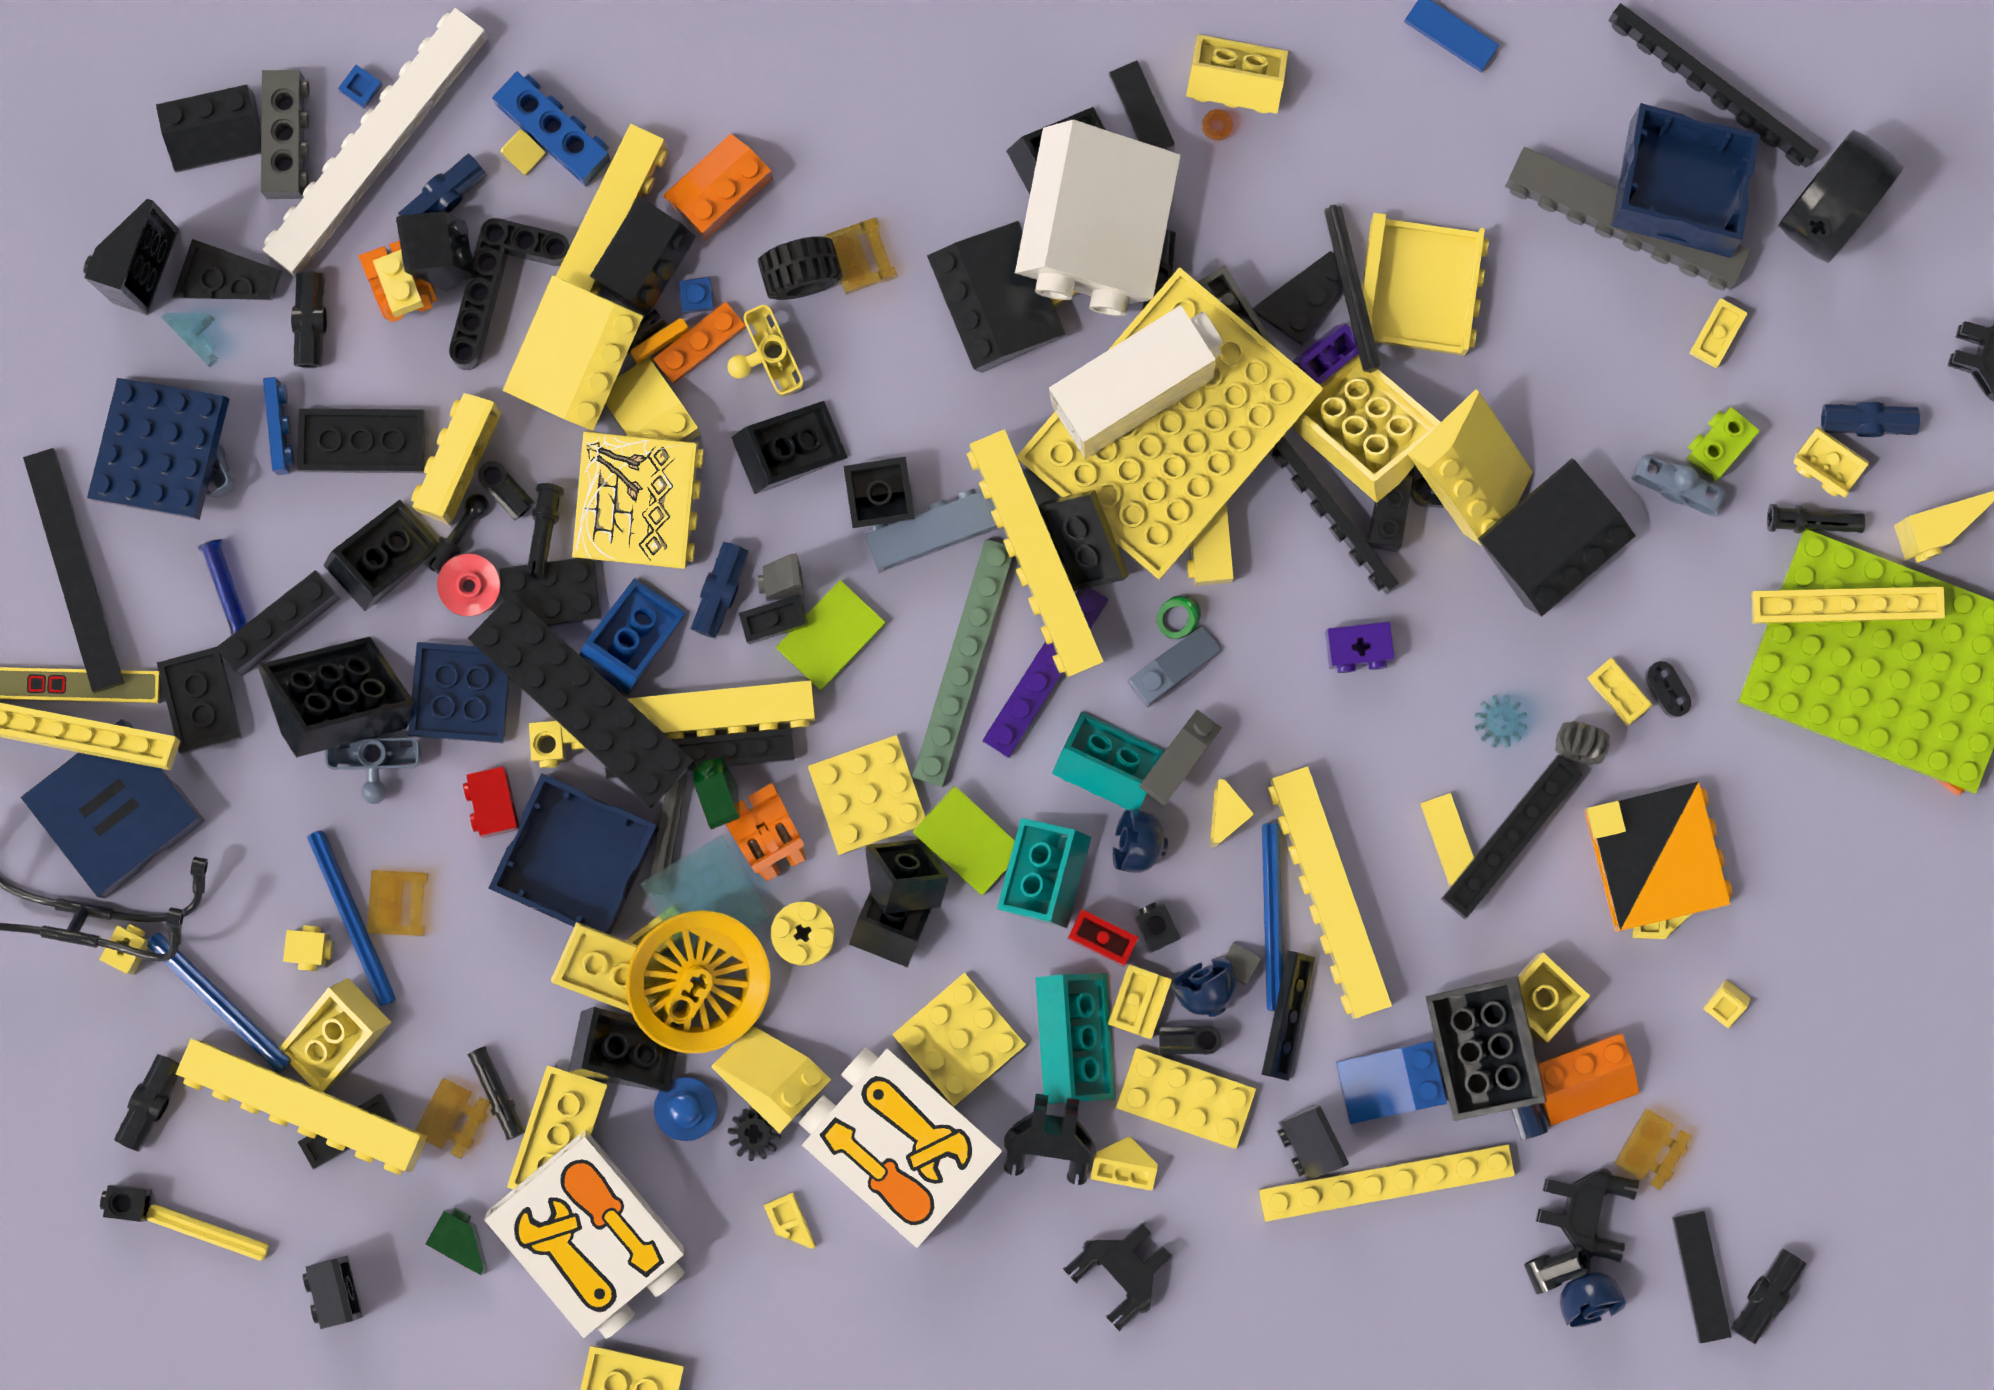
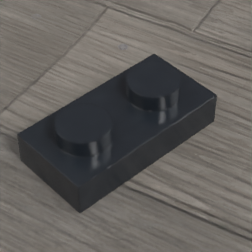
M799 595L739 613L748 644L808 627L804 607Z

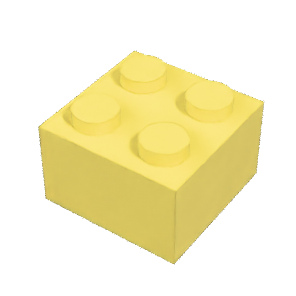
M1544 953L1537 954L1518 975L1531 1033L1541 1043H1548L1590 997L1584 989Z

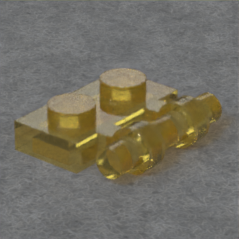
M442 1078L415 1131L428 1136L426 1141L440 1149H443L448 1138L456 1143L450 1154L461 1159L466 1149L471 1148L474 1142L472 1137L479 1124L484 1123L487 1117L485 1112L490 1102L479 1097L475 1106L472 1107L467 1104L472 1094L471 1091L446 1078ZM461 1113L469 1116L460 1133L453 1128Z
M1645 1108L1615 1159L1614 1164L1641 1180L1644 1179L1648 1170L1655 1173V1176L1650 1185L1661 1191L1665 1182H1670L1674 1173L1672 1170L1680 1156L1684 1157L1689 1148L1686 1146L1692 1135L1681 1130L1674 1140L1668 1136L1674 1124ZM1664 1145L1670 1150L1662 1164H1659L1654 1160Z

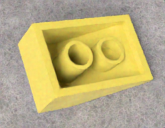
M649 357L616 378L605 404L627 436L690 442L701 435L697 425Z
M1994 491L1917 513L1895 524L1894 528L1905 561L1915 558L1916 563H1920L1942 554L1941 548L1950 544L1994 502Z
M346 978L326 990L279 1048L291 1059L290 1065L312 1088L325 1092L375 1043L391 1024V1021L349 978Z
M754 1026L711 1066L779 1134L831 1081L809 1057Z

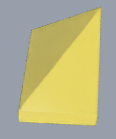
M1129 1136L1096 1152L1090 1179L1152 1191L1158 1164Z

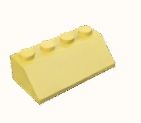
M465 393L461 400H455L450 411V416L453 418L449 427L442 429L437 440V445H440L435 457L430 456L424 469V473L427 474L422 485L418 484L412 494L411 501L414 502L412 507L417 512L449 526L452 525L502 414L494 402Z

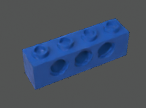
M516 71L493 95L492 100L495 106L586 187L611 161L607 152L609 147L598 136L595 135L591 138L584 132L586 126L576 116L572 115L569 118L561 111L564 106L551 94L548 97L543 95L539 91L541 88L540 84L532 76L527 74L523 77ZM534 100L539 103L538 108L533 112L523 110L525 103ZM551 121H559L561 128L557 132L550 133L546 131L547 124ZM580 141L584 143V148L579 153H571L568 151L571 143Z

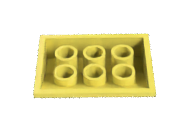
M552 275L503 387V391L593 431L643 316L634 310Z
M1357 354L1320 384L1323 391L1294 423L1292 429L1377 503L1397 487L1415 466L1408 454L1441 422L1379 369L1373 373L1364 372L1359 354Z
M1476 389L1408 454L1462 533L1479 545L1481 544L1478 538L1518 504L1533 473L1481 393Z

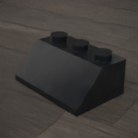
M247 84L156 104L161 133L176 173L261 154V124L254 93Z
M638 197L590 277L623 304L649 315L696 236L682 223Z

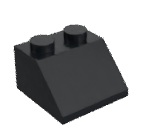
M447 212L409 214L396 217L404 272L446 291L474 276L473 256L470 251L466 221Z
M906 457L843 466L852 528L915 519Z
M920 839L866 845L865 852L871 894L884 914L941 907L949 877L930 849Z
M870 890L857 919L849 945L908 968L931 909L884 914Z
M348 1255L305 1267L307 1273L303 1274V1282L306 1291L312 1293L314 1304L310 1306L311 1315L314 1323H319L320 1329L363 1318Z

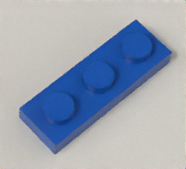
M276 377L263 378L272 471L277 475L290 474L289 465H294V455L292 447L287 446L286 434H291L290 419L288 415L284 416L283 404L288 403L287 389L285 385H281V382Z

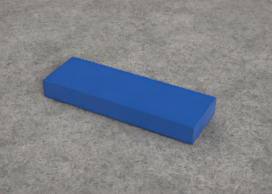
M1418 0L1404 20V23L1480 73L1499 46L1431 0Z

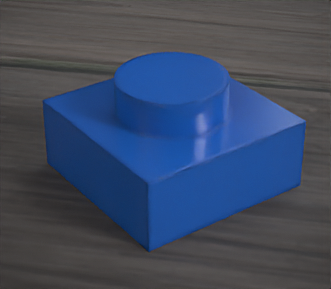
M355 65L338 87V90L365 109L382 87V83L364 69Z
M710 278L679 281L683 314L714 310Z

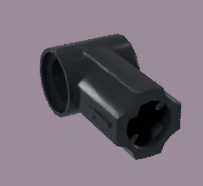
M495 461L486 462L479 469L478 478L482 486L514 521L527 513L535 504L500 463ZM493 469L499 470L502 474L499 483L494 485L486 483L485 476L487 472Z
M1159 1027L1160 1055H1209L1215 1053L1221 1046V1035L1214 1027ZM1210 1031L1216 1036V1045L1212 1049H1203L1198 1044V1037L1202 1032Z
M1578 1246L1553 1256L1546 1254L1526 1262L1524 1267L1535 1293L1541 1294L1562 1285V1282L1589 1273L1591 1271V1260L1587 1251Z

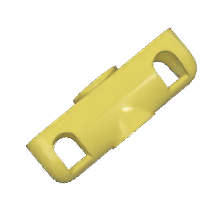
M760 305L747 311L743 319L757 351L748 356L740 354L733 356L727 365L729 374L735 379H743L750 374L752 367L763 363L779 396L787 397L800 391L803 387L802 376L772 310L767 305ZM770 314L775 323L772 328L766 318ZM748 325H753L757 335H752ZM778 345L782 348V353L779 357L773 359L765 355L769 346ZM794 371H797L800 382L797 384L792 375ZM774 380H778L782 388L781 391L777 389Z

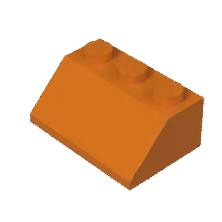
M729 134L673 185L663 197L706 241L773 180V176L769 167L751 148L734 135Z
M1622 1033L1614 1034L1538 1062L1547 1102L1541 1104L1550 1126L1639 1094L1634 1063Z

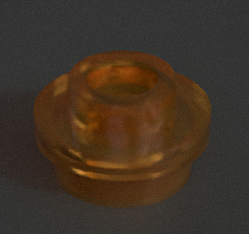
M1211 110L1202 120L1203 133L1211 140H1223L1232 131V119L1223 110ZM1214 121H1219L1222 123L1223 128L1217 131L1212 128L1211 124Z

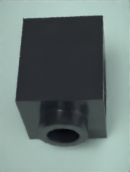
M1156 902L1139 909L1141 916L1136 917L1135 921L1151 953L1181 939L1165 904L1158 907ZM1153 917H1159L1165 923V930L1160 935H1154L1148 930V921Z
M115 1184L108 1185L107 1191L104 1190L100 1199V1209L104 1210L103 1217L137 1222L148 1221L146 1215L150 1207L152 1189ZM122 1194L128 1195L131 1199V1207L126 1212L122 1211L118 1206V1199Z

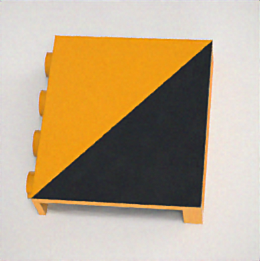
M1699 782L1620 800L1619 805L1626 832L1593 839L1586 809L1584 810L1615 932L1731 904L1729 898H1732L1733 895L1732 887L1728 879L1724 880L1721 869L1725 867L1724 856L1720 848L1716 849L1713 838L1717 836L1716 825L1713 818H1708L1705 806H1709V799L1706 789L1704 787L1700 788Z

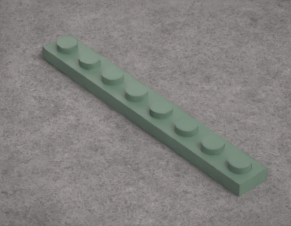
M987 539L984 541L913 773V779L943 787L1013 558L1009 557L1004 544Z

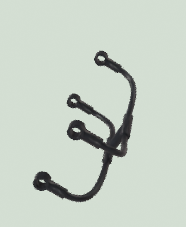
M196 856L193 858L190 871L191 875H193L192 892L194 893V898L192 902L183 909L170 907L166 914L125 913L114 911L113 908L62 898L50 899L19 889L0 877V887L5 891L22 899L74 914L67 929L46 925L38 927L0 923V931L37 934L42 938L94 948H98V946L150 961H168L176 955L178 945L181 944V929L184 917L198 907L202 894L205 892L208 859ZM88 916L105 920L118 919L134 922L166 921V925L169 926L168 943L170 944V949L163 954L152 953L114 941L101 939L99 935L80 931Z

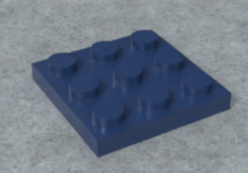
M417 642L412 699L415 702V706L409 721L408 736L504 744L510 678L476 646Z

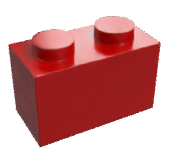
M501 766L466 774L468 782L463 783V789L467 802L472 801L474 813L470 814L473 832H479L480 837L486 838L519 830L520 826L507 768Z
M1081 909L1067 939L1124 967L1139 937Z

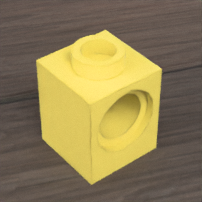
M557 721L529 723L531 761L539 763L540 768L559 767L558 762L566 761V750L563 743L561 725ZM546 737H552L556 741V747L551 753H542L540 750V743Z

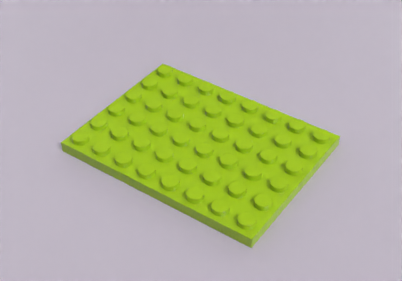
M1805 529L1801 533L1780 590L1944 587L1945 618L1943 620L1767 624L1737 703L1940 782H1948L1971 794H1976L1994 748V600Z

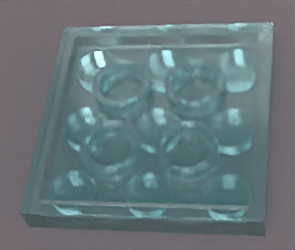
M722 835L640 883L662 922L681 913L705 910L729 915L750 929L770 917V914ZM688 930L694 954L698 936ZM680 931L671 937L687 961ZM707 941L705 943L704 952L710 945V943Z

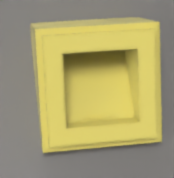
M522 129L518 130L500 150L502 156L525 176L546 154Z
M1726 979L1703 1009L1729 1029L1746 1010L1751 999Z

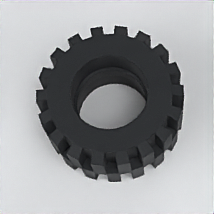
M814 236L786 242L768 250L758 258V265L766 293L770 299L790 300L812 295L828 289L843 277L833 240L828 237Z

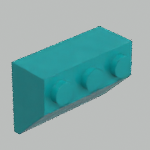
M1081 711L1051 774L1115 803L1121 808L1129 811L1130 809L1139 810L1147 794L1139 786L1165 750Z
M1021 818L997 910L1068 928L1092 837L1074 829Z

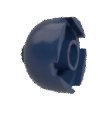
M1134 809L1123 812L1115 832V836L1120 835L1119 849L1113 847L1114 867L1117 870L1132 873L1147 871L1158 862L1160 856H1165L1168 848V839L1164 838V830L1159 820L1153 815Z
M1226 958L1211 959L1213 965L1203 969L1202 963L1195 964L1175 977L1174 982L1176 985L1172 984V988L1181 1006L1193 1014H1208L1209 1017H1215L1225 1012V1007L1231 1003L1237 989L1235 972L1230 961Z
M1589 1272L1571 1280L1565 1285L1560 1294L1561 1312L1566 1325L1570 1324L1571 1327H1581L1602 1321L1601 1315L1609 1311L1610 1315L1613 1316L1626 1306L1623 1293L1616 1281L1609 1275L1600 1272Z

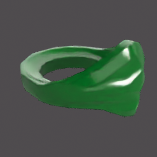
M1174 596L1161 606L1157 613V625L1160 632L1170 639H1181L1190 635L1198 627L1201 618L1200 606L1189 597ZM1183 606L1189 614L1186 626L1179 632L1168 630L1164 624L1165 613L1172 607Z

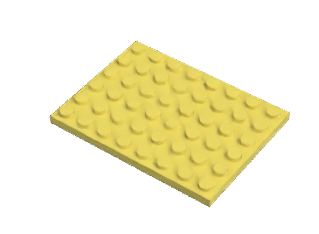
M1180 267L1109 350L1181 305L1190 319L1203 311L1223 341V345L1219 346L1222 355L1215 358L1214 378L1087 459L1080 452L1056 412L1053 413L1016 456L1021 464L1061 498L1095 490L1117 545L1158 580L1172 567L1323 391V388Z

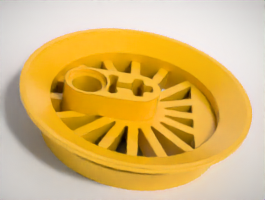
M705 910L681 913L655 926L635 949L626 975L627 1002L638 1026L659 1045L683 1053L715 1051L739 1039L759 1018L766 1004L770 989L769 962L762 944L754 933L743 923L729 915ZM688 930L698 936L694 954ZM680 931L687 961L669 938ZM707 941L710 943V945L704 952L705 943ZM662 942H665L681 965L655 950ZM718 948H720L722 951L714 956ZM731 956L738 959V961L720 965ZM652 957L673 970L648 968L646 966ZM745 969V979L720 976ZM644 976L668 979L644 986ZM693 976L697 978L699 976L701 977L699 981H690ZM714 984L742 987V991L739 997L736 998ZM668 990L648 1005L646 995ZM710 991L734 1005L728 1012L724 1013L710 994ZM705 998L720 1017L711 1023L708 1022L704 1004ZM685 1000V1006L682 1010L672 1011L675 1002ZM662 1007L666 1012L663 1019L655 1014ZM698 1011L701 1026L690 1027L691 1019ZM672 1021H674L676 1023L681 1024V1026H677L671 1023Z

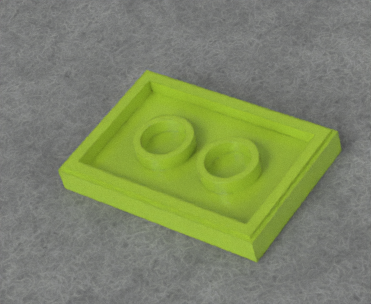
M839 580L806 615L808 627L790 632L775 648L822 691L886 622Z
M953 786L912 831L917 838L981 896L1008 868L1015 842L1013 838L956 786Z

